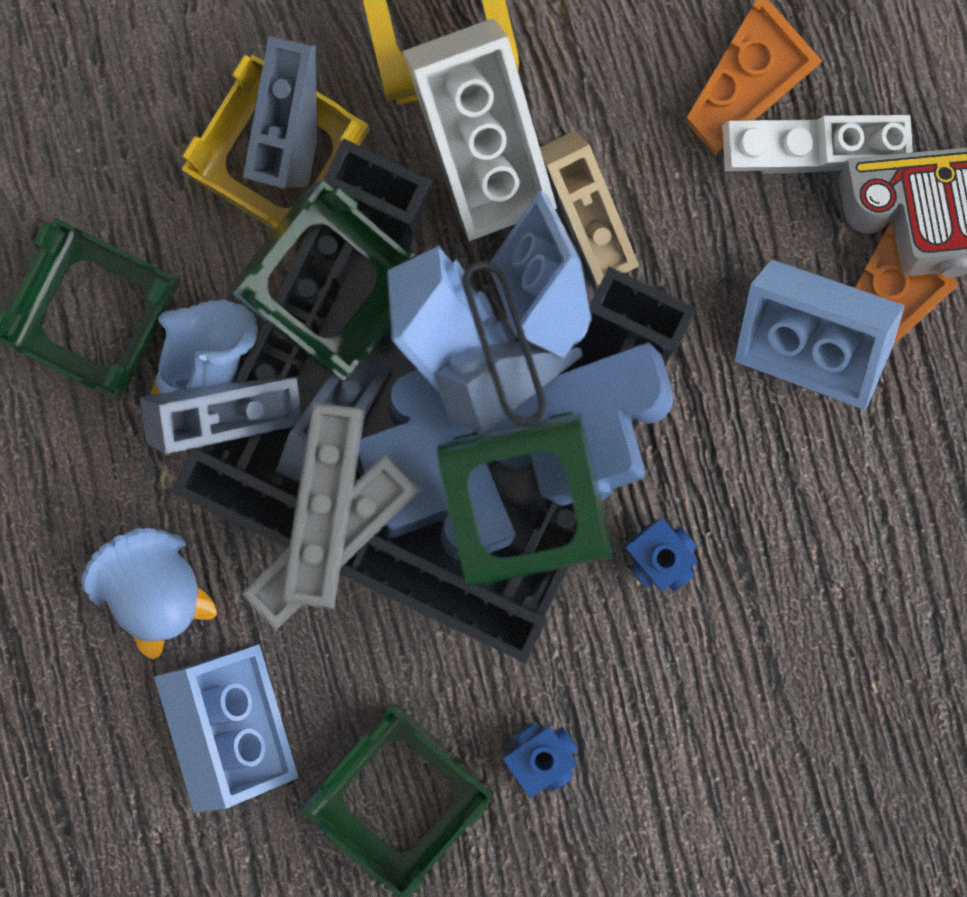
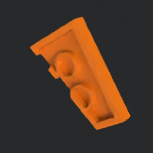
M756 0L685 122L712 153L716 155L723 149L722 125L727 121L757 120L818 67L822 60L769 0Z
M889 223L855 288L905 305L894 341L895 345L945 299L959 283L954 278L943 277L942 273L916 276L904 275L901 271L893 224Z

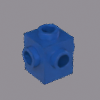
M662 517L654 519L622 546L635 561L629 569L646 589L654 584L660 591H664L668 586L673 592L678 590L695 575L690 568L699 562L691 553L697 546L690 536L680 526L672 530ZM666 549L669 559L664 565H659L657 555L661 550Z
M536 721L528 724L513 736L517 743L503 751V760L529 798H532L546 787L550 792L559 789L573 778L574 775L571 773V770L577 766L575 758L572 756V753L578 750L576 744L563 726L555 730L549 721L541 726ZM540 752L551 754L545 761L535 758Z

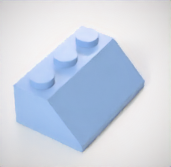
M539 190L490 263L496 265L504 273L508 281L526 339L564 358L573 344L579 343L585 336L591 316L580 259L548 195ZM491 272L498 292L501 296V299L509 316V319L511 321V324L513 326V329L515 331V334L517 335L501 283L498 277L493 272Z
M439 246L388 270L393 341L438 392L439 389L434 373L447 364L456 353L466 350L468 347L481 346L463 290L462 278L464 269L458 261L451 262ZM471 287L489 345L516 342L509 324L505 320L499 322L494 316L485 294L482 291L475 292Z
M771 259L751 283L734 362L865 410L894 345L905 305Z
M260 644L197 662L154 677L193 813L226 809L298 779Z

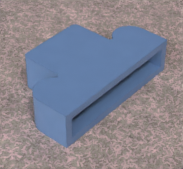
M650 343L560 374L542 387L546 408L544 415L539 421L548 420L549 416L573 411L574 414L582 413L602 500L611 496V489L643 479L645 469L632 421L636 419L638 422L646 424L656 423L666 417L673 404V393L662 355ZM533 394L515 408L513 412L521 417L534 415L539 405L537 394ZM505 416L484 433L520 426L521 424L513 422ZM539 451L497 460L498 463L511 469H522L533 462L542 496L561 506L573 503L565 466L555 454Z
M418 369L398 378L393 385L388 410L391 420L397 427L360 439L356 466L362 477L386 455L420 490L381 528L387 539H394L442 521L444 524L440 534L441 546L449 556L460 560L439 471L437 446L442 442L454 440L453 437L473 433V430L449 422L440 393ZM483 463L472 471L469 477V491L481 542L486 551L491 553L509 546L516 534L486 463Z

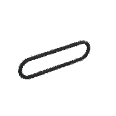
M478 261L471 264L464 271L462 278L463 290L503 412L513 422L521 425H530L539 421L544 415L546 400L504 273L494 264ZM487 269L493 272L501 283L538 397V409L530 417L516 415L507 403L470 287V277L475 270Z

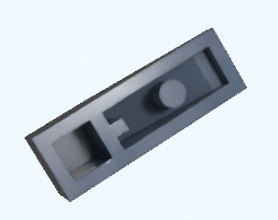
M268 36L243 178L283 189L309 187L317 145L315 46Z
M527 340L542 387L583 356L581 348L572 346L565 357L562 358ZM519 341L489 345L507 403L512 411L536 393ZM482 346L468 347L466 350L456 353L447 364L434 373L449 422L483 434L506 416L500 406Z
M365 357L356 365L345 381L338 380L331 374L290 432L276 471L300 483L313 403L362 409L365 411V418L391 370Z
M293 376L185 388L140 397L147 445L166 454L293 427L302 417L297 378Z

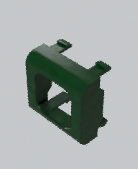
M318 181L312 184L297 200L235 279L230 292L336 379L345 381L356 365L373 350L392 325L388 270L419 255L413 250L409 253L404 251L355 208L358 205L357 201L342 188L337 186L335 189H332L324 181ZM314 224L326 225L372 263L377 275L376 284L372 292L341 332L330 338H322L315 335L271 298L267 285L268 278L273 269L302 232Z
M57 218L54 219L52 225L43 222L33 242L40 246L12 304L8 310L0 307V343L83 385L121 401L160 324L158 318L161 313L167 310L181 281ZM78 261H91L138 284L144 290L147 297L146 310L124 354L116 363L111 365H98L50 341L42 328L43 317L67 269Z
M573 411L556 414L549 416L548 420L538 421L530 425H520L483 434L473 432L453 437L454 440L442 442L437 446L439 471L463 573L469 587L612 558L613 551L604 507L581 412L574 414ZM539 451L555 454L565 466L576 513L578 530L574 539L562 547L509 558H498L486 551L481 542L469 491V477L472 471L483 463Z
M391 703L305 801L300 810L312 819L330 840L374 879L385 884L398 897H411L424 882L422 878L463 831L468 826L472 827L488 809L486 805L494 797V792L481 777L397 704ZM391 741H403L409 744L451 782L454 789V798L448 809L414 847L403 851L392 849L349 812L344 802V793L347 786L380 748Z

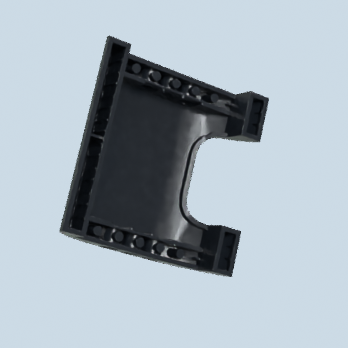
M343 138L323 181L332 189H335L337 186L342 188L357 201L358 205L355 208L404 251L409 253L430 192L432 180ZM322 224L311 225L274 301L315 335L322 338H330L341 332L372 292L377 279L376 271L369 260L331 228ZM608 266L589 305L591 321L588 324L587 332L579 343L573 344V346L581 348L583 356L560 374L646 343H650L662 355L666 367L670 357L677 352L698 308ZM264 321L257 335L256 342L251 348L234 383L296 377L301 415H303L331 374L268 322ZM392 325L373 350L366 356L391 371L363 420L361 439L397 427L391 420L388 410L393 385L398 378L418 370L393 341ZM636 419L632 421L634 431L639 423ZM294 426L204 445L202 449L192 448L171 492L279 545L289 548L300 483L277 472L276 469L288 436ZM497 461L486 463L516 534L509 546L490 553L491 555L498 558H509L562 547L574 539L578 530V523L573 503L561 506L542 496L533 462L522 469H511ZM357 466L355 471L354 484L361 478ZM440 521L394 539H387L382 529H380L340 568L341 575L527 664L548 620L546 614L569 566L469 587L465 580L461 560L449 556L441 546L440 534L444 523Z

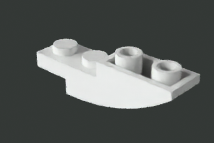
M910 115L823 116L817 120L727 121L722 125L725 171H761V174L843 170L847 159L913 153Z

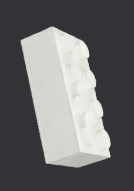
M492 18L403 51L456 217L468 240L471 241L517 224L539 190L548 195L554 209H557L508 36L496 20Z

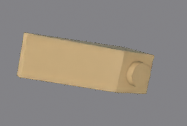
M573 131L540 147L555 202L597 286H599L608 266L623 273L638 267L639 264L590 144L576 131Z

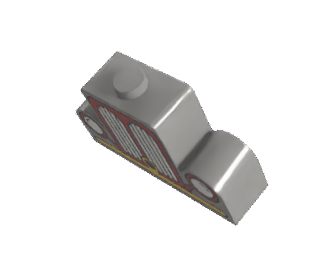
M967 147L847 159L838 181L844 215L848 224L853 229L861 233L872 234L881 231L888 222L892 223L901 271L906 276L942 273L943 277L953 278L967 274Z

